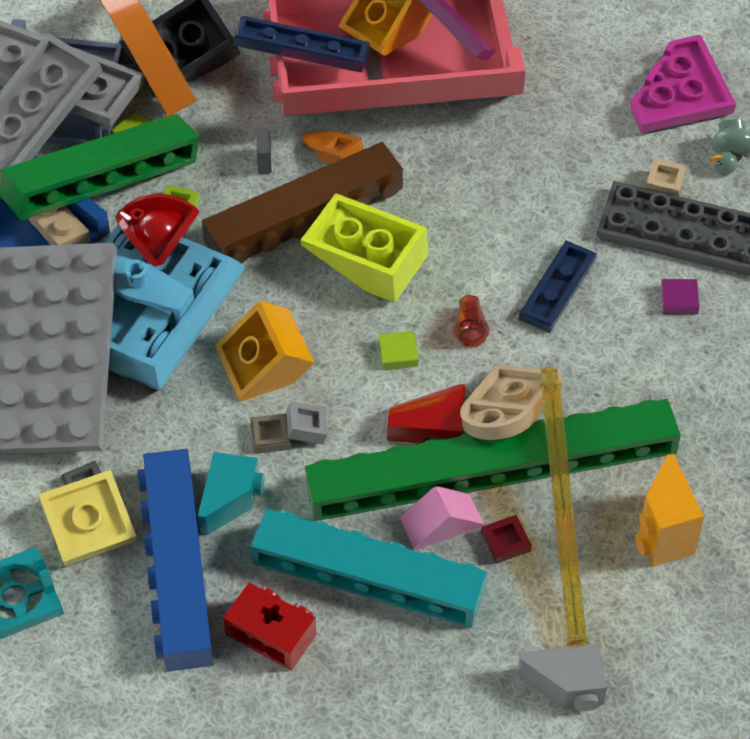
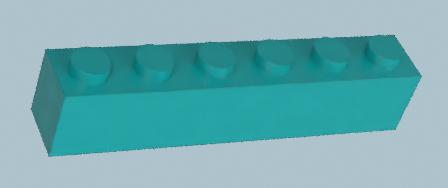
M266 508L251 544L253 565L473 628L486 590L487 571L480 569L472 563H457L443 559L440 555L433 552L422 553L408 549L398 542H383L370 538L365 533L359 531L348 532L334 528L324 521L313 522L299 518L285 510L275 511Z

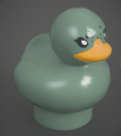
M729 119L719 123V132L715 134L711 143L713 150L719 154L710 159L718 173L729 175L735 171L738 162L734 155L750 156V132L746 130V122L744 120Z

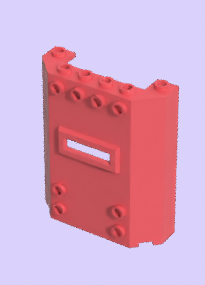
M268 0L269 10H263V17L266 21L358 40L338 27L353 0ZM445 0L496 51L489 60L475 58L432 14L418 38L386 56L378 52L383 79L368 80L366 62L363 72L360 73L274 54V57H269L271 77L277 76L278 80L272 81L274 101L281 103L283 116L524 94L525 67L520 47H513L503 0Z

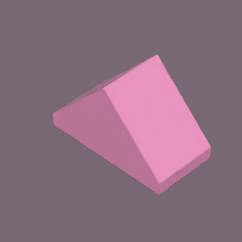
M438 486L432 488L400 517L401 525L413 550L484 526L470 494Z

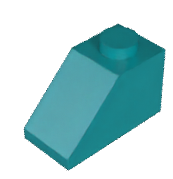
M213 452L198 513L200 534L209 535L253 508L255 495H262L265 474L259 473L258 458Z

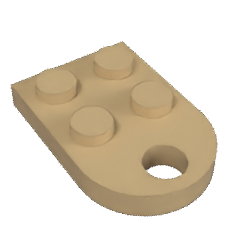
M495 365L461 407L460 414L465 432L478 439L498 440L512 437L525 431L534 423L563 385L561 371Z

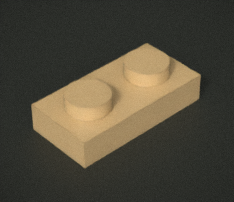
M66 206L28 218L51 245L86 244L91 241L89 230Z

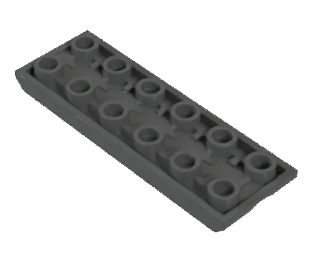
M613 181L596 235L601 240L750 276V213Z

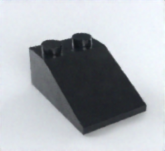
M184 0L152 21L186 82L210 73L241 54L239 48L233 46V36L209 0ZM122 39L121 41H119L120 45L122 46L123 50L133 63L136 70L138 72H141L127 45ZM144 77V82H145V84L147 85V87L149 88V90L151 91V93H152L153 96L155 97V94L153 93L151 87L149 86L147 80H146L145 77Z

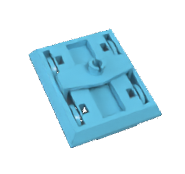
M118 224L104 242L114 243L117 247L108 370L160 391L243 273L245 265L229 256L182 238L165 263L154 267L141 255Z

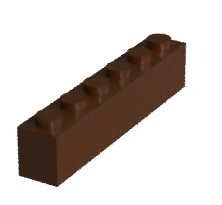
M382 141L201 220L204 242L209 249L243 263L248 257L262 251H271L280 243L293 237L300 238L304 236L335 193L366 205L381 198L394 196L399 190L403 189V168Z

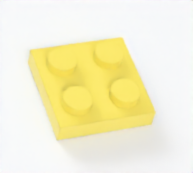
M111 470L38 495L64 567L137 542V536Z

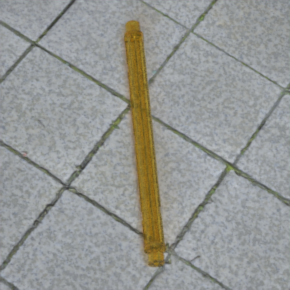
M545 367L541 369L542 382L539 386L543 397L567 631L565 641L569 647L587 646L589 644V637L586 634L563 418L562 382L558 379V369L556 367Z

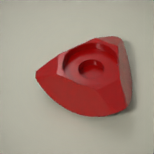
M150 194L136 198L118 211L115 219L136 249L149 264L155 267L163 265L198 216L199 210L188 201L173 195Z

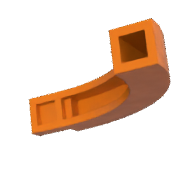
M99 0L127 45L167 116L173 115L196 102L194 94L140 1Z

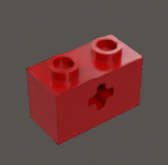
M251 582L247 583L223 617L226 636L290 671L293 670L316 636V617L306 607L300 604L292 605L282 600L272 589L266 586L260 588Z

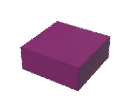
M662 279L661 297L663 314L698 315L700 306L697 279Z

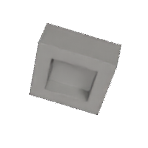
M291 401L286 410L288 439L323 445L327 437L326 408Z

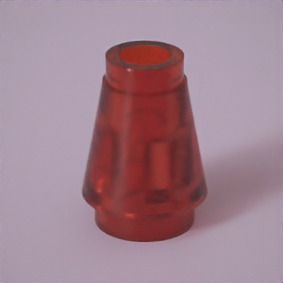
M466 295L459 300L454 335L461 345L469 348L478 347L486 341L490 329L479 298L474 295Z

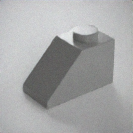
M599 644L519 653V677L564 709L575 708L577 711H590L599 705H604L607 684Z

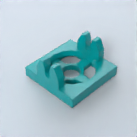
M37 547L0 560V579L3 587L0 589V608L14 611L16 618L12 619L0 617V639L64 614L50 572L46 568L44 558L39 554ZM10 570H26L35 575L39 580L25 585L14 581ZM17 587L24 590L25 598L19 604L9 605L4 602L3 596L8 589ZM43 592L41 601L34 610L28 613L25 606L29 602L30 597Z

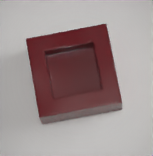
M517 515L481 527V534L496 564L531 552L532 544Z

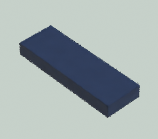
M566 240L521 309L519 320L551 333L596 261L597 253Z

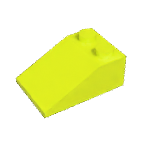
M337 193L334 194L300 240L303 247L362 290L393 303H396L429 255L427 227Z

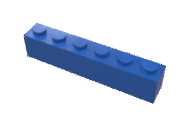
M186 448L143 454L144 469H137L140 492L147 491L148 498L147 501H141L143 524L150 523L151 533L144 534L146 556L154 557V566L147 567L149 588L150 590L157 589L158 600L150 601L153 624H160L161 635H154L156 658H164L166 672L214 666L189 451Z

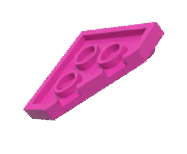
M700 34L669 42L665 48L664 55L659 62L655 63L645 79V84L631 100L630 111L640 132L646 133L735 113L736 103Z

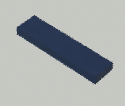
M241 15L234 35L233 46L362 73L369 49V42Z

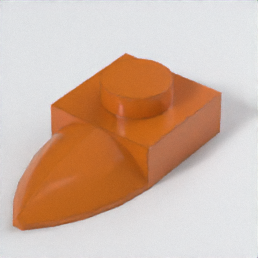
M312 131L302 134L304 143L317 153L318 160L332 164L364 150L362 138L340 132Z

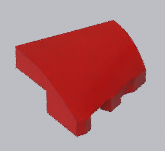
M458 384L391 406L388 416L387 441L424 443L425 437L448 439L460 437L462 435L460 410L464 404L466 384Z

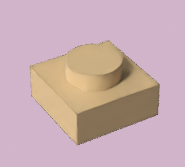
M654 158L646 182V188L679 196L687 166Z

